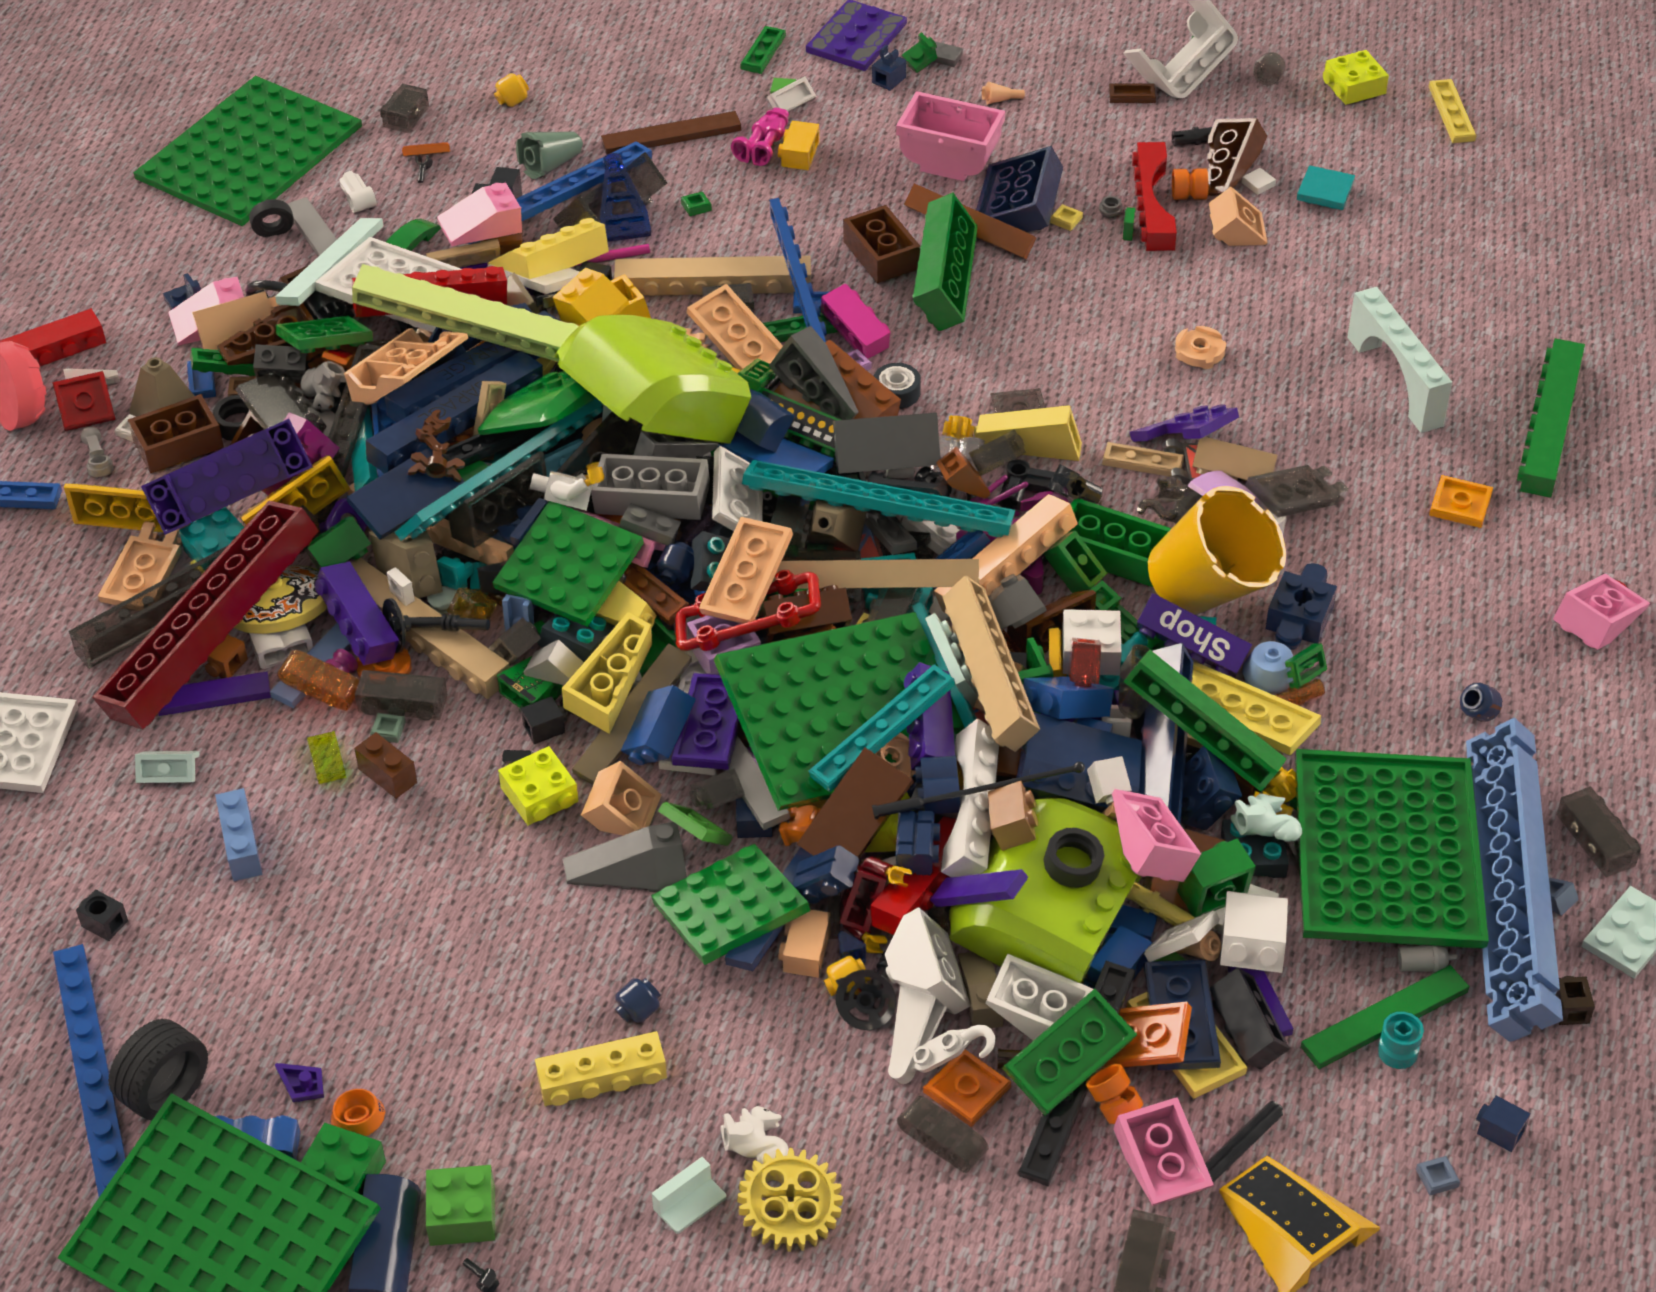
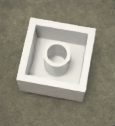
M1064 610L1062 629L1063 674L1120 675V611Z

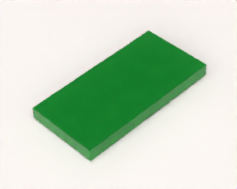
M1094 988L1005 1064L1003 1070L1046 1116L1134 1040L1137 1033Z

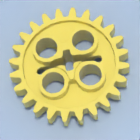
M789 1148L787 1156H783L781 1151L776 1149L774 1159L765 1153L763 1164L754 1160L753 1171H745L744 1179L746 1181H740L739 1190L741 1193H738L737 1202L742 1204L739 1206V1215H747L744 1218V1227L754 1225L751 1233L752 1237L760 1233L763 1234V1245L771 1239L774 1240V1250H777L781 1243H786L787 1251L791 1252L793 1244L797 1243L801 1251H803L805 1241L808 1240L815 1247L818 1241L817 1235L827 1239L829 1232L827 1228H836L837 1221L834 1218H840L842 1209L838 1206L842 1205L843 1196L838 1194L841 1192L842 1186L837 1183L833 1184L836 1181V1172L826 1174L828 1170L827 1162L820 1166L817 1165L818 1155H814L808 1160L806 1159V1150H802L798 1157L794 1156L792 1148ZM775 1180L781 1183V1186L773 1188L767 1182ZM807 1181L814 1186L806 1189L801 1187L799 1183ZM787 1197H792L793 1202H788ZM774 1210L778 1211L781 1216L771 1218L766 1213ZM807 1211L812 1213L814 1217L804 1219L799 1213Z

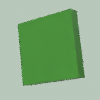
M663 802L658 812L702 841L728 846L733 839L731 834L692 808Z

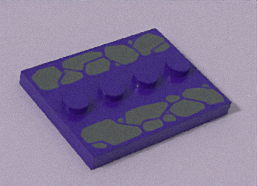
M847 0L806 45V53L866 71L880 55V49L885 45H889L907 24V17L879 9L875 6Z

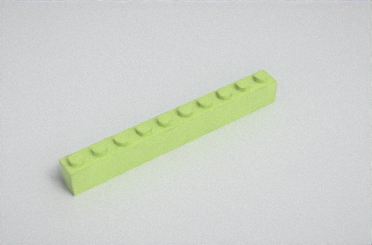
M362 264L352 287V300L355 304L452 332L468 333V336L557 362L560 359L555 358L556 352L568 336L579 327L574 323H566L553 319L550 316L538 315L525 309H517L504 305L501 302H493L473 294H465L449 287L444 288L425 280L420 281L400 273H392L379 267Z

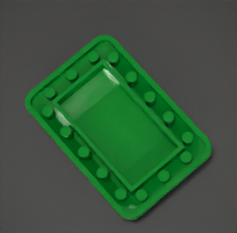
M565 371L552 372L501 401L478 427L477 431L479 435L547 426L563 419L593 401L596 397Z

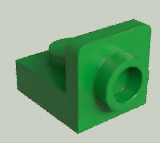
M922 32L918 34L919 42L902 54L906 64L915 73L920 72L937 59V45L930 36L926 37Z

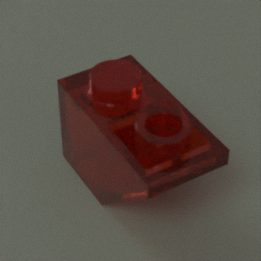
M1071 638L1068 674L1070 681L1075 682L1074 685L1092 687V684H1099L1100 640Z

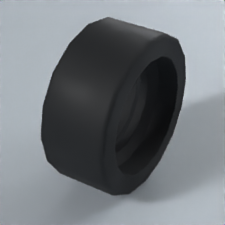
M242 394L231 395L223 398L215 405L213 416L219 424L222 438L232 441L242 422H226L225 419L236 413L248 414L250 409L262 412L261 405L255 398Z
M1065 828L1057 831L1050 838L1043 860L1045 870L1057 883L1070 888H1082L1091 884L1098 877L1105 855L1102 844L1089 831L1080 828ZM1064 847L1080 849L1089 856L1092 861L1091 865L1085 868L1069 867L1059 860L1056 855L1057 850Z

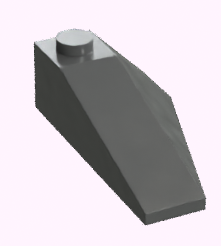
M812 326L791 335L769 364V367L789 389L795 388L803 394L802 398L804 400L817 404L821 412L840 420L854 419L858 414L857 407L827 344Z
M1015 574L1007 576L1000 582L1001 585L995 588L988 596L1001 631L1007 626H1013L1015 629L1047 611L1030 584L1021 575L1015 576Z
M675 822L647 826L563 858L567 884L595 887L612 885L621 886L622 889L631 890L633 887L649 889V892H659L663 888L671 886L687 877L679 828Z

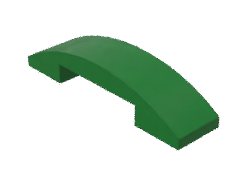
M422 218L415 219L401 226L390 236L386 243L412 251L422 240L428 242L441 229V226Z
M1103 580L1090 589L1096 592L1095 610L1120 611L1122 644L1128 641L1134 633L1139 632L1140 629L1136 627L1138 620L1120 605L1122 597ZM1156 637L1154 640L1147 638L1148 645L1138 654L1144 657L1149 650L1153 651L1164 648L1165 642Z

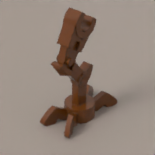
M437 409L424 421L422 429H416L415 434L420 442L426 443L431 448L433 455L427 459L421 452L412 454L411 460L416 462V464L408 470V475H415L417 472L427 473V475L433 478L452 477L454 481L461 483L462 478L456 469H463L465 463L458 458L447 462L442 457V454L447 452L449 443L440 444L434 437L447 430L451 423V417L440 420L441 411Z

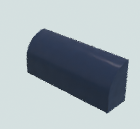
M750 389L751 400L736 431L758 446L776 452L795 415L762 393Z
M366 1174L363 1196L377 1203L381 1210L354 1250L349 1292H407L421 1189L413 1181L401 1176Z

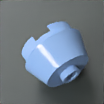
M1274 641L1263 642L1257 645L1247 657L1242 667L1245 682L1267 693L1279 696L1280 692L1290 688L1289 683L1293 681V678H1288L1287 672L1291 670V667L1285 666V661L1293 657L1291 650L1284 644Z

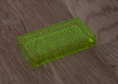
M335 731L307 737L318 785L347 778Z

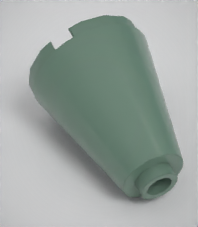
M525 132L521 134L522 137L520 139H517L516 155L519 165L524 164L527 169L523 172L531 179H538L580 154L583 142L581 137L575 132Z

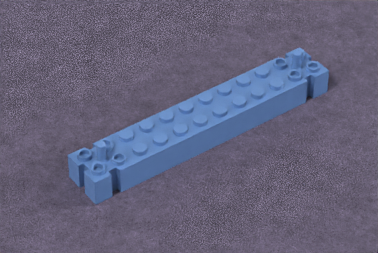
M1516 718L1496 726L1495 733L1491 735L1483 732L1466 741L1467 758H1471V762L1474 764L1471 768L1489 938L1488 946L1482 948L1486 995L1493 1000L1492 1003L1487 1005L1488 1025L1509 1042L1531 1034V1030L1535 1025L1540 1029H1544L1563 1021L1561 1000L1555 996L1556 992L1560 990L1538 765L1537 761L1532 758L1536 753L1535 735Z

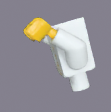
M599 462L588 464V474L583 475L581 473L576 477L550 471L549 477L533 473L529 489L544 492V500L586 511L592 486L604 480V473L602 467H598Z

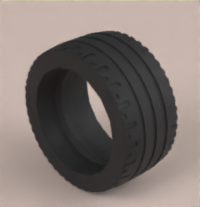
M161 1018L148 1022V1024L135 1031L122 1045L118 1054H116L109 1071V1089L122 1104L134 1113L152 1121L171 1093L185 1101H188L195 1093L207 1069V1048L196 1036L172 1020Z

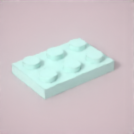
M934 613L925 618L951 677L955 679L956 687L974 708L979 694L971 682L972 675L964 663L966 659L958 646L959 640L957 635L952 632L946 620L941 622Z
M1630 886L1587 935L1581 947L1635 979L1656 953V900Z

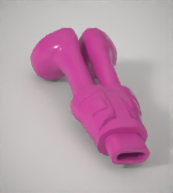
M777 107L768 110L762 118L752 125L753 133L749 140L740 136L732 141L731 151L733 155L741 162L748 163L752 158L754 165H766L773 156L771 148L773 143L779 141L784 135L789 112Z

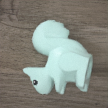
M1258 794L1256 797L1248 796L1250 805H1246L1241 800L1235 801L1237 811L1236 814L1231 815V821L1241 835L1275 836V838L1285 842L1296 841L1302 835L1301 824L1296 818L1287 814L1276 815V813L1282 811L1281 805L1284 803L1285 798Z

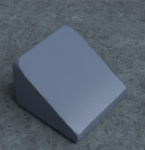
M1549 878L1552 910L1562 916L1578 901L1574 883Z

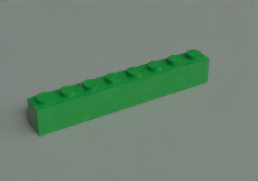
M1555 338L1553 347H1547L1544 362L1549 363V365L1543 364L1540 379H1545V381H1539L1536 395L1541 396V398H1535L1532 412H1536L1537 415L1532 414L1529 429L1534 431H1528L1525 446L1530 448H1524L1521 463L1526 464V466L1520 465L1517 481L1522 482L1520 492L1552 497L1585 344Z

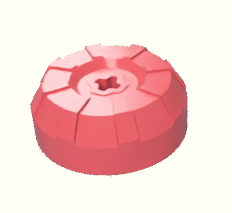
M12 341L0 343V424L9 431L28 427L35 423L45 412L46 387L43 385L39 371L40 366L37 360L33 358L26 346Z

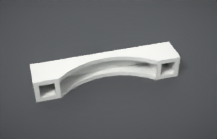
M976 719L959 732L955 739V756L962 768L964 778L963 790L996 783L999 745L992 738L991 734L993 731L991 726L979 719ZM988 791L962 796L957 820L943 850L942 873L950 877L981 874L987 869L991 836Z

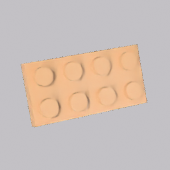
M727 284L687 307V314L736 369H744L757 358L771 363L783 347Z
M740 517L700 604L701 614L741 624L755 620L793 536L792 529Z

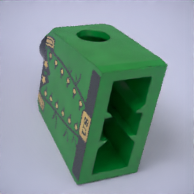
M532 656L497 675L499 693L520 709L549 697H553L555 701L562 694L563 685L524 675V671Z

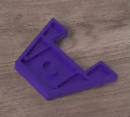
M1225 404L1213 406L1210 409L1208 405L1194 408L1192 413H1181L1175 415L1172 419L1133 430L1129 433L1133 442L1149 441L1170 433H1182L1184 439H1201L1239 418L1237 407L1226 408Z

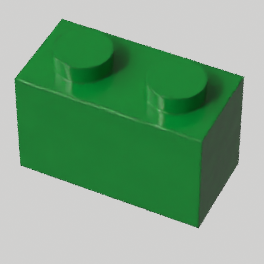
M1076 531L1064 535L1043 553L1072 593L1091 589L1107 574Z

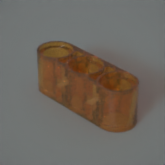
M292 650L277 672L278 678L284 684L344 711L349 710L363 688L362 683L353 675L300 650Z

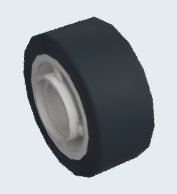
M889 363L877 369L873 375L901 399L899 409L912 406L921 395V376L917 369L911 365Z

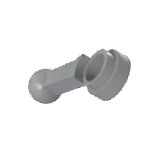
M86 427L82 430L80 438L84 444L88 445L90 451V458L86 465L88 475L103 477L111 474L114 471L113 461L104 454V450L100 447V431L95 427Z

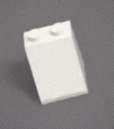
M1227 891L1221 937L1220 965L1282 973L1286 946L1288 898Z

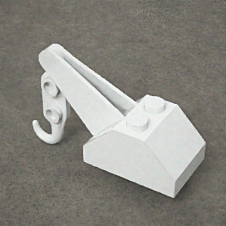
M919 907L903 916L885 952L888 963L886 973L892 983L900 985L892 1053L888 1068L889 1075L900 1084L909 1083L916 1071L926 1073L958 1057L972 1040L980 1036H984L987 1041L984 1050L979 1053L980 1058L986 1057L995 1045V1035L992 1029L986 1025H975L961 1030H949L932 1039L945 1011L957 1014L971 1005L948 933Z

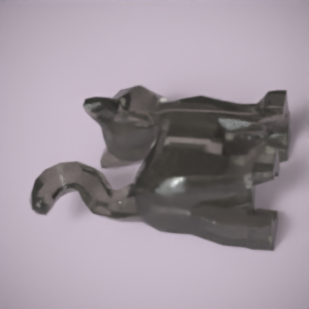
M1168 476L1167 478L1157 480L1159 486L1158 495L1154 499L1142 500L1137 505V511L1140 515H1143L1146 509H1151L1160 519L1176 524L1202 495L1188 487L1189 484L1182 483L1173 476ZM1177 502L1172 510H1165L1161 503Z

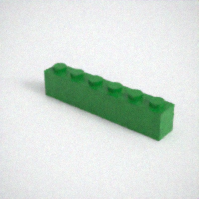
M1151 650L1144 655L1123 681L1260 792L1273 779L1287 760Z

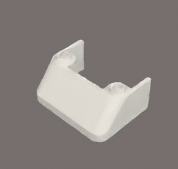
M1187 0L1195 10L1187 20V27L1194 37L1165 67L1159 60L1149 59L1142 49L1126 50L1123 53L1146 81L1154 83L1157 88L1173 98L1187 97L1237 44V33L1210 0Z

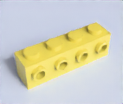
M657 1031L535 1059L537 1076L545 1106H560L570 1100L583 1097L590 1099L598 1096L600 1093L613 1090L620 1092L627 1090L631 1086L644 1083L655 1084L661 1079L667 1078L666 1061Z

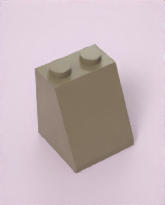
M427 530L415 539L408 536L402 541L395 534L396 531L381 540L373 531L369 532L377 570L387 576V572L396 567L412 582L413 594L417 598L443 592L433 542Z

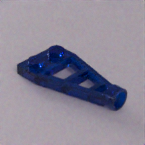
M618 153L607 154L603 158L605 174L600 212V223L605 224L607 242L651 236L648 211L623 164L622 156ZM624 181L627 191L611 193V182ZM628 200L634 210L633 213L613 215L612 205L614 202Z

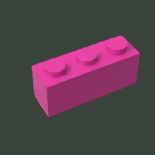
M846 283L822 296L821 313L854 350L858 349L869 359L889 348L891 333L888 326L880 322L875 316L873 309L869 306L867 307L861 301L859 294Z

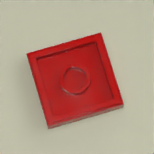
M103 371L52 382L65 431L116 420Z

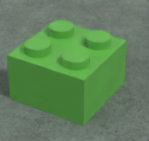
M491 1165L426 1170V1230L430 1246L495 1241V1184Z

